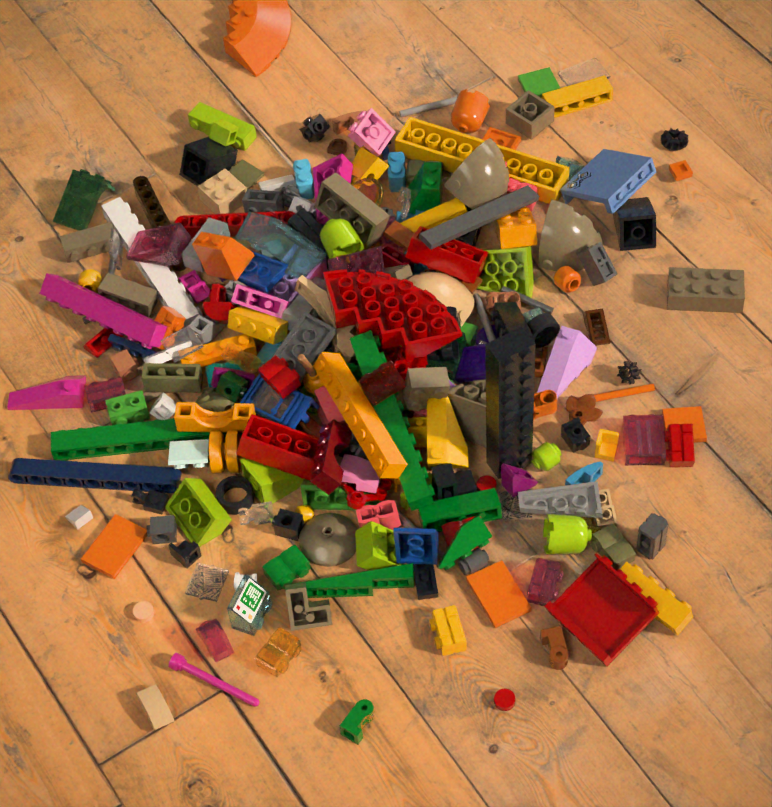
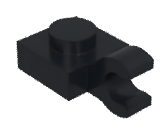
M134 489L131 495L134 498L133 503L142 504L143 510L161 515L169 499L168 494L149 490L147 495L140 490Z

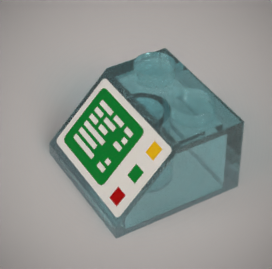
M244 574L227 610L232 629L255 636L257 630H260L263 626L266 612L269 613L271 610L272 601L269 591L246 574Z

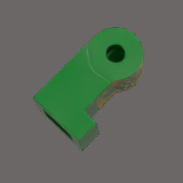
M362 699L358 701L339 725L340 734L357 745L363 739L362 729L374 719V706L370 700Z

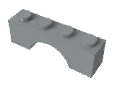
M230 280L225 286L227 288L225 302H231L236 284L247 285L239 281ZM198 315L187 327L190 341L199 346L208 344L227 324H221L211 319L208 315L205 317Z

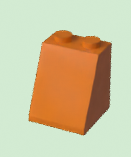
M201 231L192 243L207 275L237 281L255 256L252 251L228 236Z

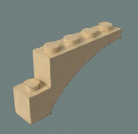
M301 275L297 280L294 290L311 304L323 322L336 328L327 291L315 285L312 280ZM356 326L337 328V333L331 340L334 352L340 353L346 363L353 362L356 355L350 338L354 337L352 334L357 330Z

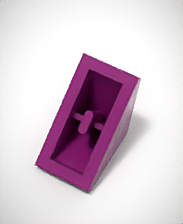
M504 463L501 466L502 486L512 497L517 496L518 492L526 491L536 486L538 483L527 470Z

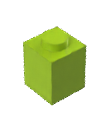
M223 119L215 121L210 127L209 138L225 147L235 143L239 127Z

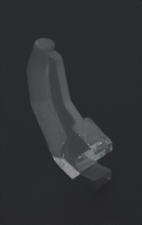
M402 186L399 188L398 192L401 193L397 197V201L402 205L401 218L406 219L411 205V189Z

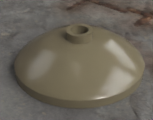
M324 513L317 515L303 526L299 536L300 549L304 556L316 565L332 567L343 564L356 552L355 531L357 527L349 518L340 514Z

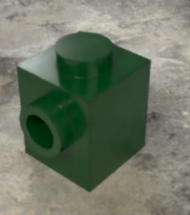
M229 370L221 376L215 392L235 403L247 393L248 389L246 387L249 381Z

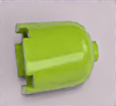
M330 219L320 231L321 242L332 264L334 262H337L338 265L346 264L355 259L353 257L355 254L363 252L364 245L351 223L345 219Z
M546 514L547 518L544 519L543 537H547V545H543L544 553L547 555L579 554L583 552L587 542H591L592 531L588 529L586 521L580 516Z

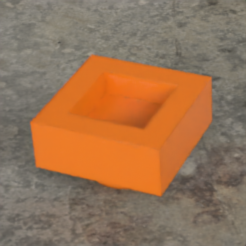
M686 160L669 165V171L675 181L692 177L693 171Z

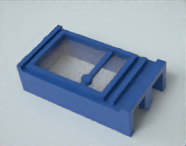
M260 374L253 381L240 402L254 404L256 416L295 429L300 420L304 423L309 422L310 417L305 413L309 406L316 409L320 407L312 397L296 390L282 399L263 380Z

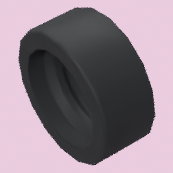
M550 313L539 314L527 323L535 339V348H541L550 344L560 331V325Z
M242 476L227 477L218 484L216 498L228 514H242L253 505L254 493L252 484ZM233 488H242L247 493L244 499L234 503L224 500L223 497L228 490Z

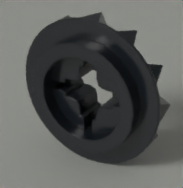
M670 128L669 131L665 130L661 135V144L669 150H681L688 145V135L685 134L684 130L679 131L678 128L676 130Z

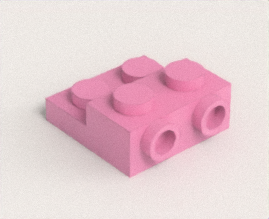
M370 108L358 114L356 117L358 122H354L349 127L350 133L348 137L359 147L365 146L372 154L378 157L395 134V131Z

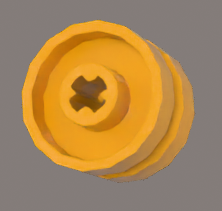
M228 430L225 439L221 431L210 432L209 459L212 474H223L226 465L230 473L241 472L240 460L242 456L236 455L240 443L239 430Z

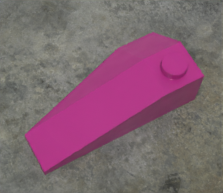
M86 375L65 376L10 392L7 409L83 408Z

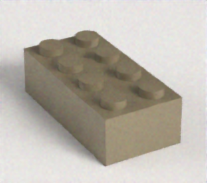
M334 173L322 181L314 207L329 219L340 218L349 221L367 250L382 239L390 215L338 173Z
M669 267L667 310L743 312L745 301L744 270Z

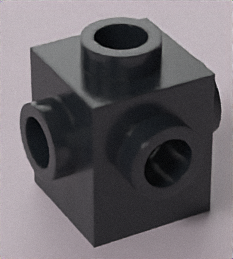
M321 114L306 118L302 122L304 125L299 130L309 143L315 140L318 142L325 136L324 133L330 128V125Z

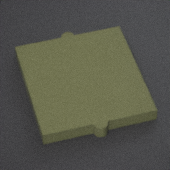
M243 159L229 170L247 189L256 185L257 181L265 175L263 171Z

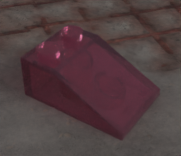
M180 222L138 231L126 258L128 260L162 266L177 265L181 263V254L189 245L192 237Z

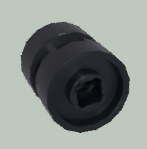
M456 339L427 355L428 361L430 363L442 362L443 359L445 361L458 360V341Z

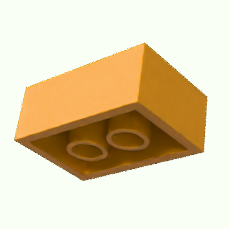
M525 206L494 221L495 233L501 249L537 245L536 222L530 208Z

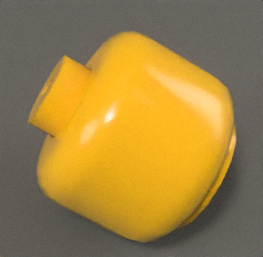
M299 505L295 509L296 513L303 514L304 524L314 517V511L310 505Z

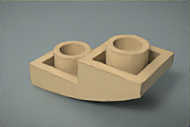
M609 489L599 490L603 518H595L597 527L608 526L612 523L617 525L614 504L612 505Z
M156 684L136 693L154 731L175 721Z

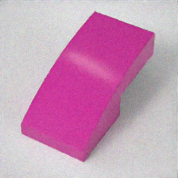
M195 270L179 277V282L184 285L188 295L190 294L196 304L208 298L210 289L204 280L200 279Z

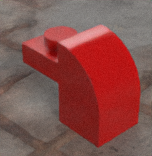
M212 284V289L209 293L210 302H203L204 311L211 319L221 324H228L229 310L238 306L231 302H225L227 288L220 284Z

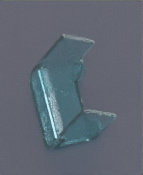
M250 211L236 235L238 239L249 241L252 248L258 251L260 249L267 250L280 261L288 264L285 273L297 279L301 275L305 276L327 255L324 250L279 219Z

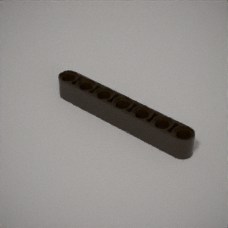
M138 176L133 180L136 197L171 267L175 271H183L186 269L181 255L184 249L149 180L145 176Z

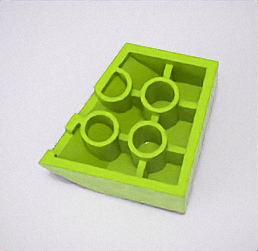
M531 246L482 249L489 253L483 270L479 275V278L483 281L477 289L488 292H501L502 287L505 286L532 298L534 278Z

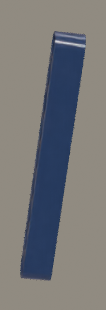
M15 458L12 461L8 479L17 484L125 491L137 489L142 492L152 490L160 493H175L180 485L182 472L172 467Z

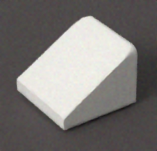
M82 505L65 516L77 530L93 519L91 511Z

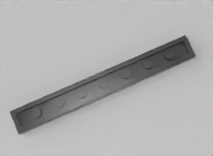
M527 185L420 233L419 239L431 250L538 201L539 195Z

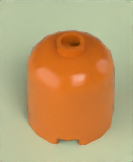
M468 89L460 91L451 113V122L462 133H474L482 126L489 111V99L479 91L475 90L472 93L467 92Z

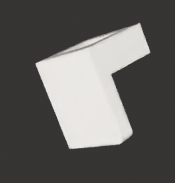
M163 392L151 406L149 413L159 420L170 419L175 413L177 402Z

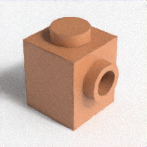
M127 349L110 356L112 367L122 383L139 376L137 370L139 367L138 361L135 357H131Z

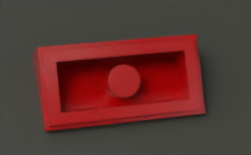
M104 328L90 339L83 348L98 358L112 346L108 341L110 334L119 337L124 335L114 333L112 328Z

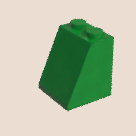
M424 162L408 187L405 213L415 214L416 210L427 211L442 204V162Z

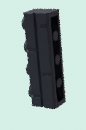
M302 208L289 218L286 227L307 249L326 257L327 269L329 271L342 270L343 266L347 267L349 263H352V261L342 265H338L337 262L331 263L320 239V231L324 225L319 224L315 220L312 212H307Z

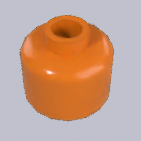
M570 266L560 267L556 271L554 283L562 291L570 293L577 290L580 286L581 276Z

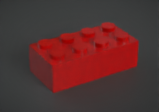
M420 226L410 240L405 257L413 263L424 264L431 270H439L444 272V274L457 277L464 283L474 284L483 270L489 252L456 239L430 250L419 239L420 233L429 229Z
M251 414L241 436L236 455L310 481L311 468L314 465L313 458L317 452L316 445L319 438Z

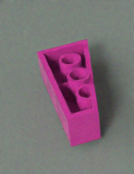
M343 154L313 167L315 202L322 181L334 173H338L351 183L353 164ZM316 209L317 221L325 225L330 219Z

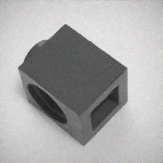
M174 515L150 517V525H147V536L151 537L153 544L177 543V524Z

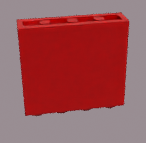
M595 553L596 560L554 603L549 601L544 607L578 641L608 667L659 614V611L656 607L658 603L651 596L646 598L641 593L643 590L635 582L631 584L626 580L627 575L621 569L616 571L611 566L613 563L605 555L601 557Z

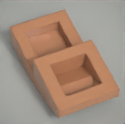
M361 111L343 114L332 119L335 134L338 135L348 130L354 122L357 123L358 119L356 117Z

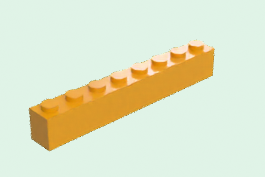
M321 352L313 367L378 477L398 479L408 465L341 354Z

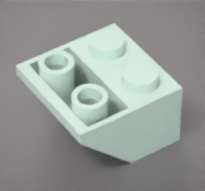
M209 439L170 442L168 465H174V469L188 468V464H193V468L208 467L207 463H210Z

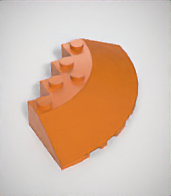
M232 0V4L228 5L230 19L226 21L228 35L223 38L225 52L255 77L266 71L271 66V62L280 56L281 50L286 47L288 36L291 32V12L287 0Z

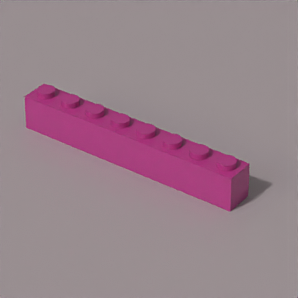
M46 273L39 293L46 296L45 300L53 303L58 302L59 306L65 309L71 308L73 309L72 313L80 316L85 315V319L92 322L98 321L101 327L114 329L113 332L119 335L125 334L127 339L131 341H140L143 347L152 349V346H161L167 326L59 275Z

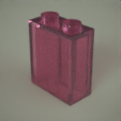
M632 414L623 416L622 433L625 466L665 465L666 449L663 415Z

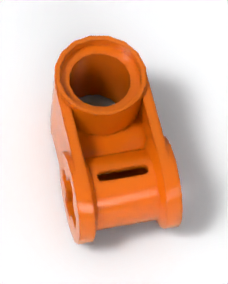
M544 390L534 394L533 420L557 411V394L553 390Z

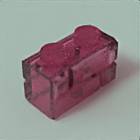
M113 377L108 381L93 382L85 386L91 413L107 409L105 400L126 395L122 377Z
M542 558L536 559L527 592L528 603L545 606L549 601L557 600L559 589L556 588L557 583H562L564 571H560V562L548 561Z

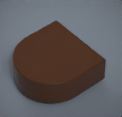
M334 139L330 142L327 153L337 156L340 154L345 155L347 144L343 139Z

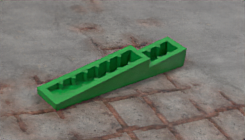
M413 563L306 581L308 598L373 596V589L414 588Z

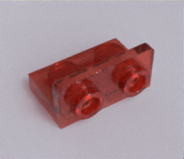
M392 360L381 364L378 369L365 374L358 381L373 406L407 386Z

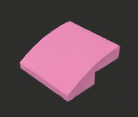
M344 454L340 467L344 470L342 482L355 483L356 491L376 493L381 478L378 477L370 461Z

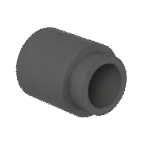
M476 548L470 556L463 560L462 558L458 560V566L464 575L473 574L488 566L489 556L484 549Z

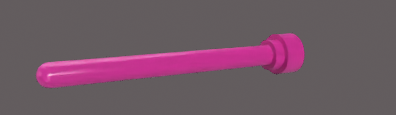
M176 652L171 657L168 664L169 668L175 671L184 670L254 707L259 705L257 698L187 663L183 655Z

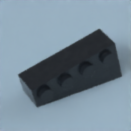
M516 302L494 303V310H491V320L494 322L498 338L523 327L535 343V339Z

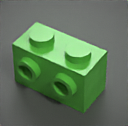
M142 390L105 400L112 425L142 422L150 419Z

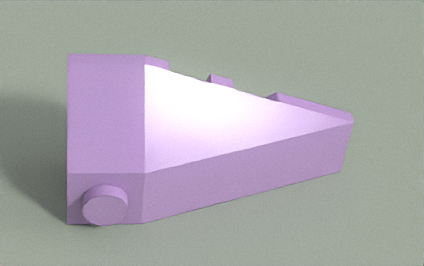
M561 326L537 393L544 390H553L558 398L568 388V385L580 376V372L591 364L597 347L582 332Z

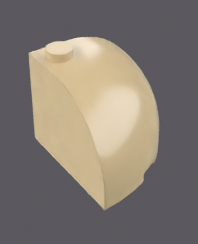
M423 272L408 279V281L413 282L414 286L423 291L426 289L432 293L439 303L444 304L446 307H456L461 327L463 326L474 307V297L464 284L450 275L439 272Z

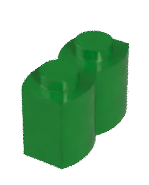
M296 545L289 547L262 567L264 575L277 591L285 589V585L292 584L294 579L303 578L311 569L309 560Z

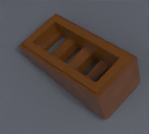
M603 308L585 311L583 318L590 341L595 346L610 344ZM592 319H599V321L591 322ZM593 325H600V326H601V327H594V328H592ZM594 331H602L603 333L594 334ZM603 336H604V339H603V340H596V341H595V338H596V337H603Z

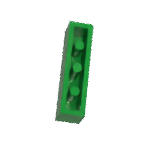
M491 488L436 500L430 505L419 508L418 515L422 529H436L437 532H441L442 525L446 523L462 521L478 515L481 516L483 522L501 519L502 511L496 489Z

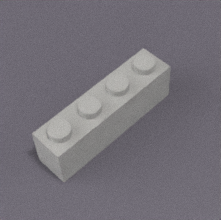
M315 276L312 280L313 283L327 291L324 279ZM300 294L284 310L282 319L288 321L287 330L290 331L304 312L317 319L319 317L316 310Z

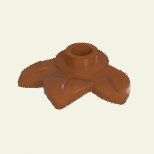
M585 394L580 399L572 395L568 397L566 410L569 412V421L578 418L576 416L579 415L581 416L579 417L581 424L585 425L587 421H596L601 417L603 411L595 408L596 399L593 394Z

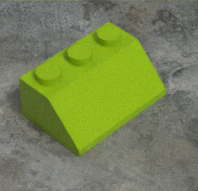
M184 478L165 506L169 514L174 515L176 523L191 543L194 541L199 547L221 535L232 520L202 479Z

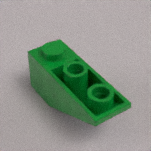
M479 515L459 527L438 563V569L444 568L448 570L455 565L454 561L459 557L463 560L472 554L471 550L475 547L482 548L490 543L488 539L492 535Z

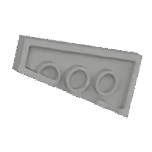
M597 481L518 492L520 513L603 518Z

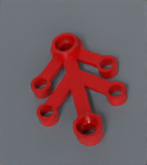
M382 478L374 494L354 491L348 482H342L340 486L347 493V505L352 509H361L368 501H384L387 491L391 489L392 481L388 478Z

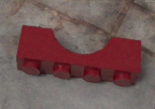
M334 419L330 423L324 424L319 431L320 438L316 445L317 452L313 458L314 465L311 468L312 474L310 478L312 484L328 495L342 483L344 470L339 466L335 455H338L350 444L352 434L350 430Z

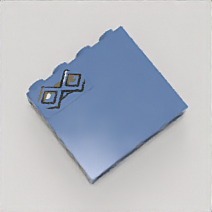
M603 149L568 181L560 191L565 204H568L574 197L605 204L607 213L613 214L656 173L652 157Z

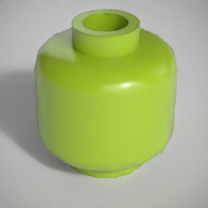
M545 442L532 451L533 459L531 461L536 469L539 470L541 468L544 471H549L560 463V456L562 454L554 443Z

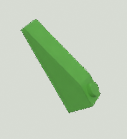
M303 480L301 484L303 505H310L313 510H357L347 505V493L341 486L328 495L309 480ZM379 500L368 501V502H366V504H365L364 506H366V505H375V506H376L378 503H380V502H382V501H379Z

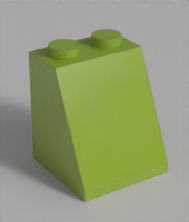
M243 458L240 460L244 478L248 479L252 484L253 493L265 508L300 488L304 480L298 476L282 472L250 459Z

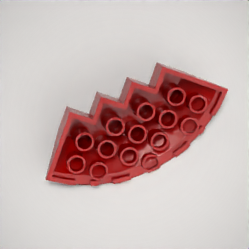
M347 269L323 272L336 329L355 325L358 335L371 330L373 336H379L382 349L402 346L406 360L426 356L462 336L456 319L447 311V307L439 303L432 293L426 289L423 291L414 286L411 281L406 279L400 280L384 272L376 271L375 274L359 269V272H347Z

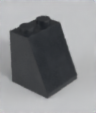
M209 136L188 143L184 146L179 175L194 185L199 186L223 169L229 171L232 166H235L238 150L230 145L225 147L210 139Z
M649 197L628 199L613 213L620 251L656 248V213Z

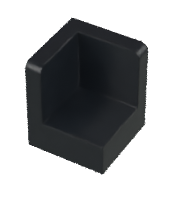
M183 541L177 547L172 542L168 545L171 555L186 568L190 567L202 556L199 545L194 541L191 544Z

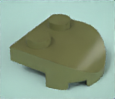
M214 387L204 389L195 402L205 410L213 408L214 412H223L226 406L231 404V407H233L234 402L216 393V388L214 389Z

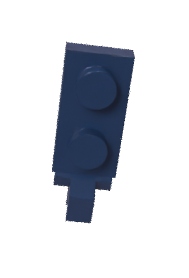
M110 334L108 338L114 350L121 352L127 349L129 354L135 358H138V356L145 358L157 353L141 346V344L114 334Z

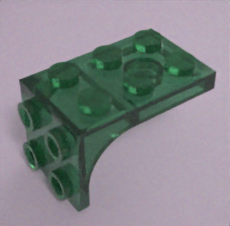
M80 169V171L72 170L53 222L77 231L87 229L101 194L106 189L115 191V187L111 185L112 182L98 174H95V176L90 175V172Z

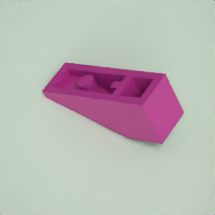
M236 284L231 300L233 303L282 319L283 312L289 301L240 284Z

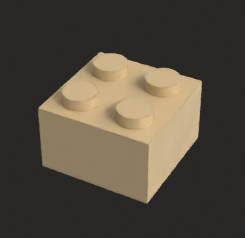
M223 169L197 186L200 201L215 214H229L243 206L242 199L247 191V187L226 169Z

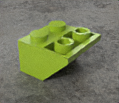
M373 521L355 531L357 566L370 571L403 565V563H397L394 530Z

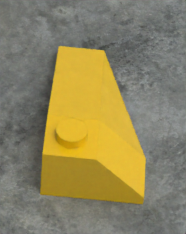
M449 397L441 399L428 398V468L432 469V467H436L439 464L445 465L451 463L452 468H469L468 447Z

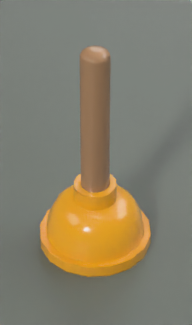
M300 354L297 359L308 372L303 380L304 387L309 393L315 395L314 390L319 389L324 384L311 363L303 354Z

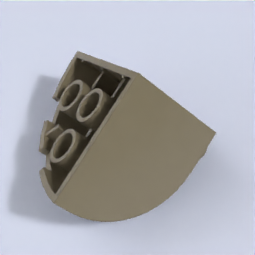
M489 138L480 144L444 184V187L471 209H476L508 194L509 172L503 159L504 156L496 143Z
M551 200L541 234L538 267L557 271L563 266H570L575 271L584 269L577 253L586 250L591 245L599 242L602 243L599 231L594 229L593 222L584 214L581 216L573 211L574 208L572 206Z
M486 380L473 381L472 385L464 386V384H459L449 389L448 397L463 437L486 448Z

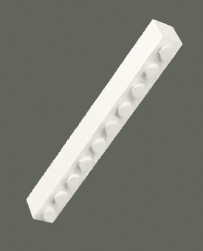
M121 197L101 205L107 222H112L115 234L153 289L158 290V299L162 305L175 309L186 318L183 328L188 332L187 327L198 315L202 316V313L198 306L195 307L193 305L194 301L190 294L187 295L185 293L184 285L178 283L175 272L170 271L167 260L161 258V252L158 247H154L152 238L146 236L145 228L142 224H138L139 221L135 213H131L130 206L127 202L124 203Z

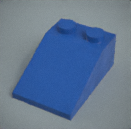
M394 528L397 563L438 564L439 537L436 529Z

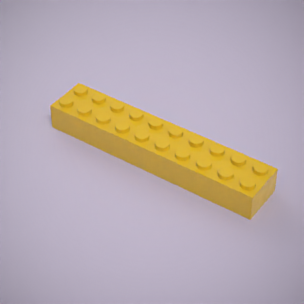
M409 117L395 139V152H403L406 158L412 160L442 162L443 170L454 173L462 162L485 140ZM496 144L504 156V161L507 162L506 168H508L509 178L515 179L520 183H529L536 186L537 194L539 195L538 201L550 204L551 200H559L562 195L560 189L569 181V167Z

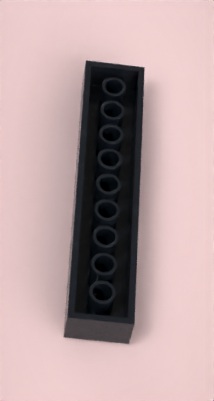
M523 327L485 344L486 463L498 479H501V466L503 463L517 468H525L532 463L536 344Z

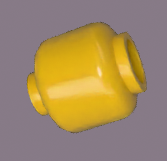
M93 269L82 271L78 277V285L98 293V287L102 282L101 275Z

